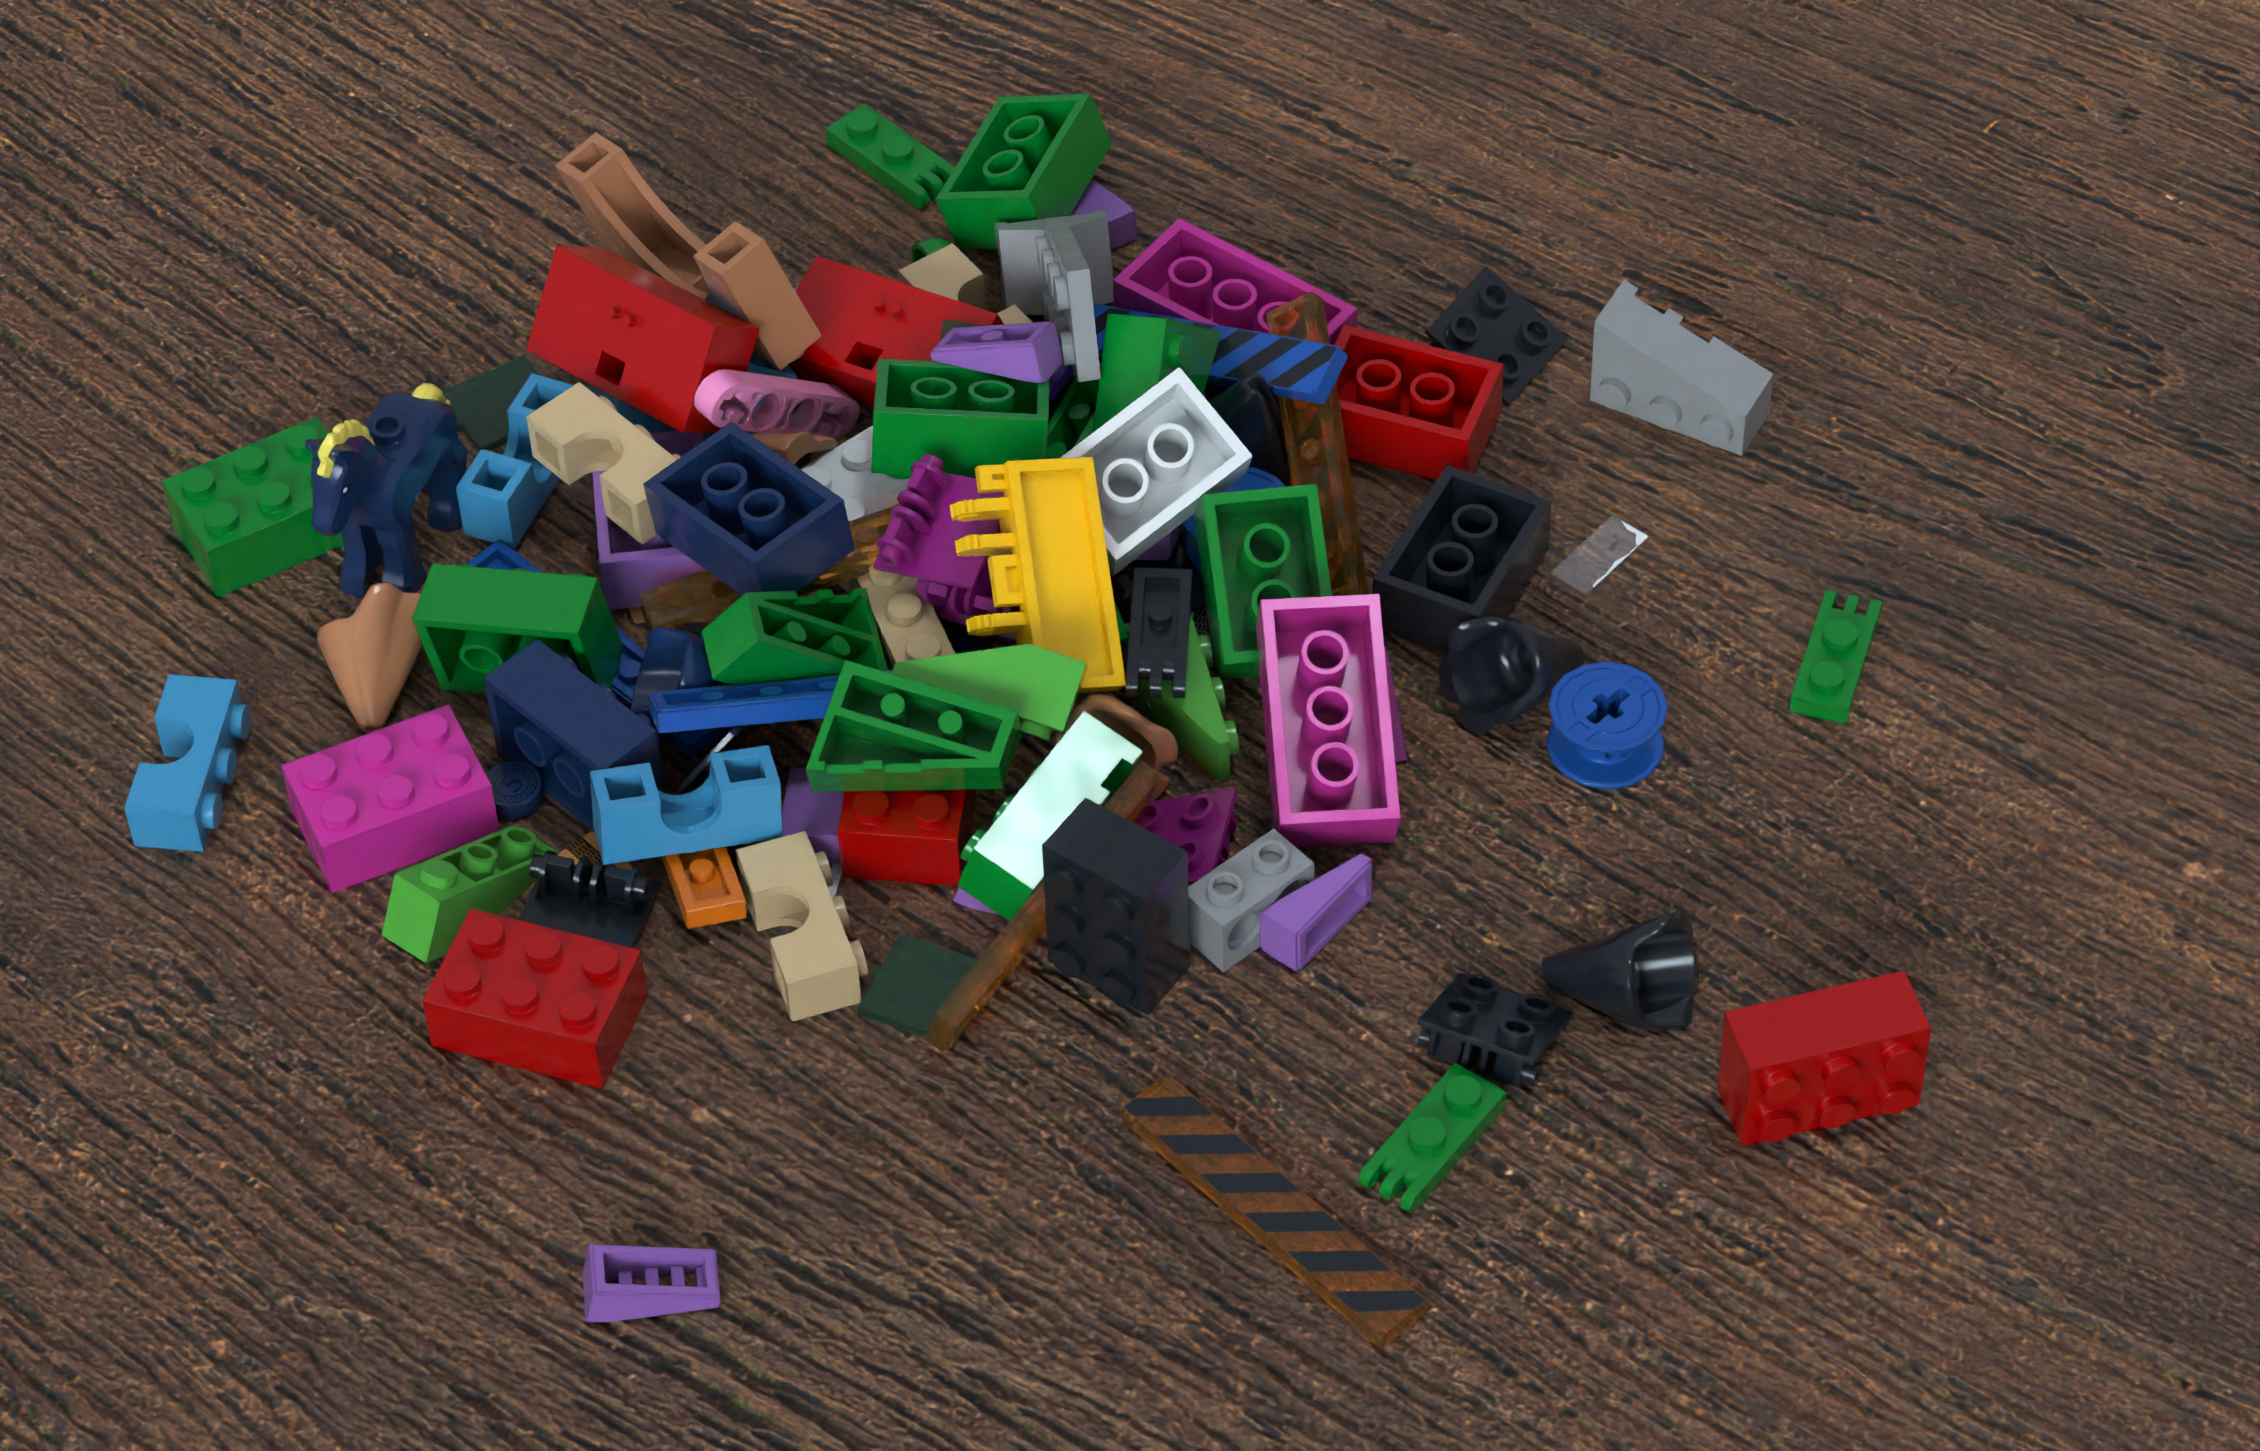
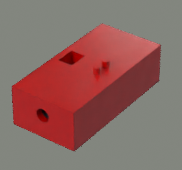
M556 245L526 350L682 433H716L722 428L711 423L697 411L694 405V396L697 388L707 376L717 370L728 369L747 372L760 327L602 247Z
M816 256L796 289V293L822 336L810 345L799 359L788 365L797 375L796 379L834 384L849 394L858 404L874 409L878 359L932 361L930 352L952 328L1004 325L997 313L821 256Z

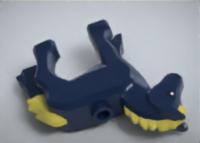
M430 383L421 384L412 393L395 391L386 394L378 402L363 425L354 419L350 421L345 420L344 423L334 426L332 432L328 433L325 439H307L305 441V447L312 455L313 510L311 524L314 530L322 535L332 537L340 532L342 534L344 560L339 588L343 593L360 599L364 598L369 590L368 580L383 560L382 550L385 559L382 582L390 583L402 592H418L428 576L420 558L411 508L422 490L431 494L427 512L429 527L447 532L457 531L462 528L456 486L466 473L468 450L458 438L457 417L450 401L445 398L443 392L437 386Z

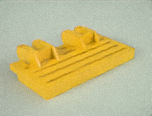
M1093 457L1007 461L1001 465L977 466L975 468L978 493L1003 492L1004 497L971 499L953 503L950 505L952 521L969 522L999 519L1001 534L966 535L955 540L956 554L961 557L990 556L987 560L994 608L1020 606V612L986 614L966 619L968 635L988 636L1015 633L1017 645L1032 644L1086 662L1088 667L1079 693L1119 691L1126 686Z

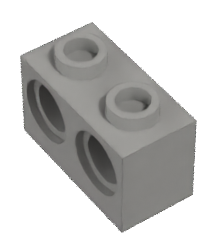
M1273 828L1188 887L1189 942L1216 967L1225 972L1260 947L1259 915L1276 901L1313 881L1314 863Z

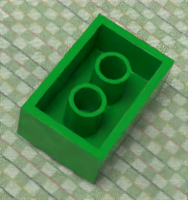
M1091 93L998 97L935 199L958 249H997L994 233L995 223H1015L1070 216L1112 145Z
M878 359L873 414L871 473L886 474L895 479H909L912 475L910 468L913 462L920 461L924 454L933 455L942 460L944 463L942 472L976 478L975 468L977 466L1001 465L1007 461L1046 459L1049 379L1045 383H1033L937 361Z
M318 417L309 419L162 480L172 527L218 598L344 545L341 532L332 537L317 533L311 524L313 510L312 455L306 449L305 441L307 439L326 438L328 432Z
M1317 484L1201 495L1194 512L1215 677L1220 676L1221 680L1260 677L1256 622L1261 600L1332 596Z
M432 563L412 617L442 690L486 694L484 677L536 639H539L556 653H565L573 660L581 673L594 683H604L611 689L624 651L598 577H588L579 573L564 575L532 572L521 568L505 570L481 568L470 564L445 565Z

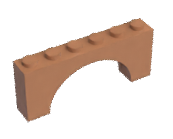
M597 132L555 165V168L608 251L760 327L752 353L777 370L781 371L789 363L799 359L805 350L822 336L766 241L743 225L734 221L706 245L660 200L636 170L624 150Z

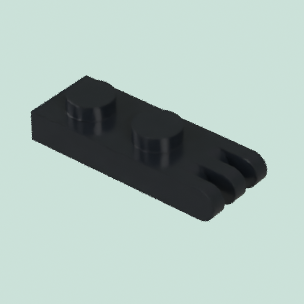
M1134 568L1126 697H1138L1141 686L1140 679L1150 680V697L1162 698L1163 680H1173V698H1186L1193 588L1192 569Z

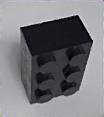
M1446 465L1373 577L1372 594L1380 595L1383 630L1449 653V631L1455 625L1475 618L1507 617L1549 549L1552 501Z
M1084 798L1042 845L1048 961L1054 964L1064 975L1071 978L1078 977L1104 991L1114 1002L1121 1005L1128 1004L1149 1015L1190 968L1187 851Z

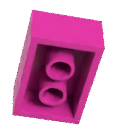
M449 704L281 765L291 811L331 893L499 831L491 783Z

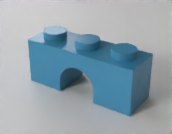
M531 373L507 410L509 435L503 455L481 449L456 486L465 535L492 543L501 540L510 548H516L560 480L558 476L533 457L526 416L574 385Z
M169 674L154 720L163 755L180 759L167 764L139 763L124 809L134 846L204 852L210 830L217 829L221 823L223 812L222 792L225 784H232L237 769L236 748L239 739H246L248 737L251 725V710L248 704L242 703L237 680Z
M769 745L709 754L710 772L707 780L696 790L682 795H669L659 791L656 787L650 763L590 771L593 827L603 865L633 862L640 859L680 853H693L700 850L740 844H752L782 837L781 783Z

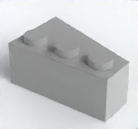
M1623 279L1594 322L1590 401L1742 456L1770 414L1774 374L1714 336L1709 343L1679 325L1683 316L1670 308L1667 309L1665 314L1660 313L1635 297L1634 295L1638 288Z

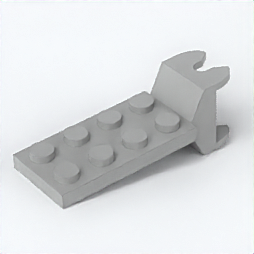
M1096 210L1087 214L1015 223H995V240L1001 264L1000 287L1005 309L1015 304L1025 315H1044L1045 322L1055 323L1063 356V366H1072L1078 382L1101 379L1093 304L1104 305L1114 302V278L1108 220L1105 211Z

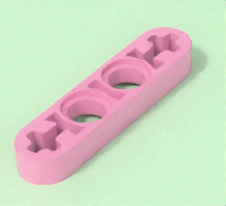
M728 369L717 370L707 376L697 388L694 396V405L697 411L720 428L732 422L744 431L785 434L807 431L812 435L831 437L835 441L851 431L857 422L860 412L857 401L834 384ZM766 396L762 404L754 411V408L759 403V401ZM802 401L798 409L790 415L794 408Z

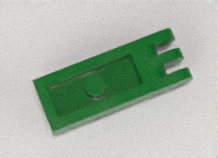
M865 103L825 128L827 145L919 210L930 203V197L936 199L955 168Z
M1825 590L1791 695L1790 712L1847 724L1881 617L1883 601L1871 599L1865 615L1858 613L1861 596L1848 594L1844 609L1842 610L1836 608L1838 591Z
M1454 1063L1366 1163L1359 1174L1358 1183L1371 1190L1387 1174L1379 1188V1196L1392 1202L1407 1186V1190L1401 1197L1399 1207L1413 1214L1504 1110L1507 1092L1459 1064Z

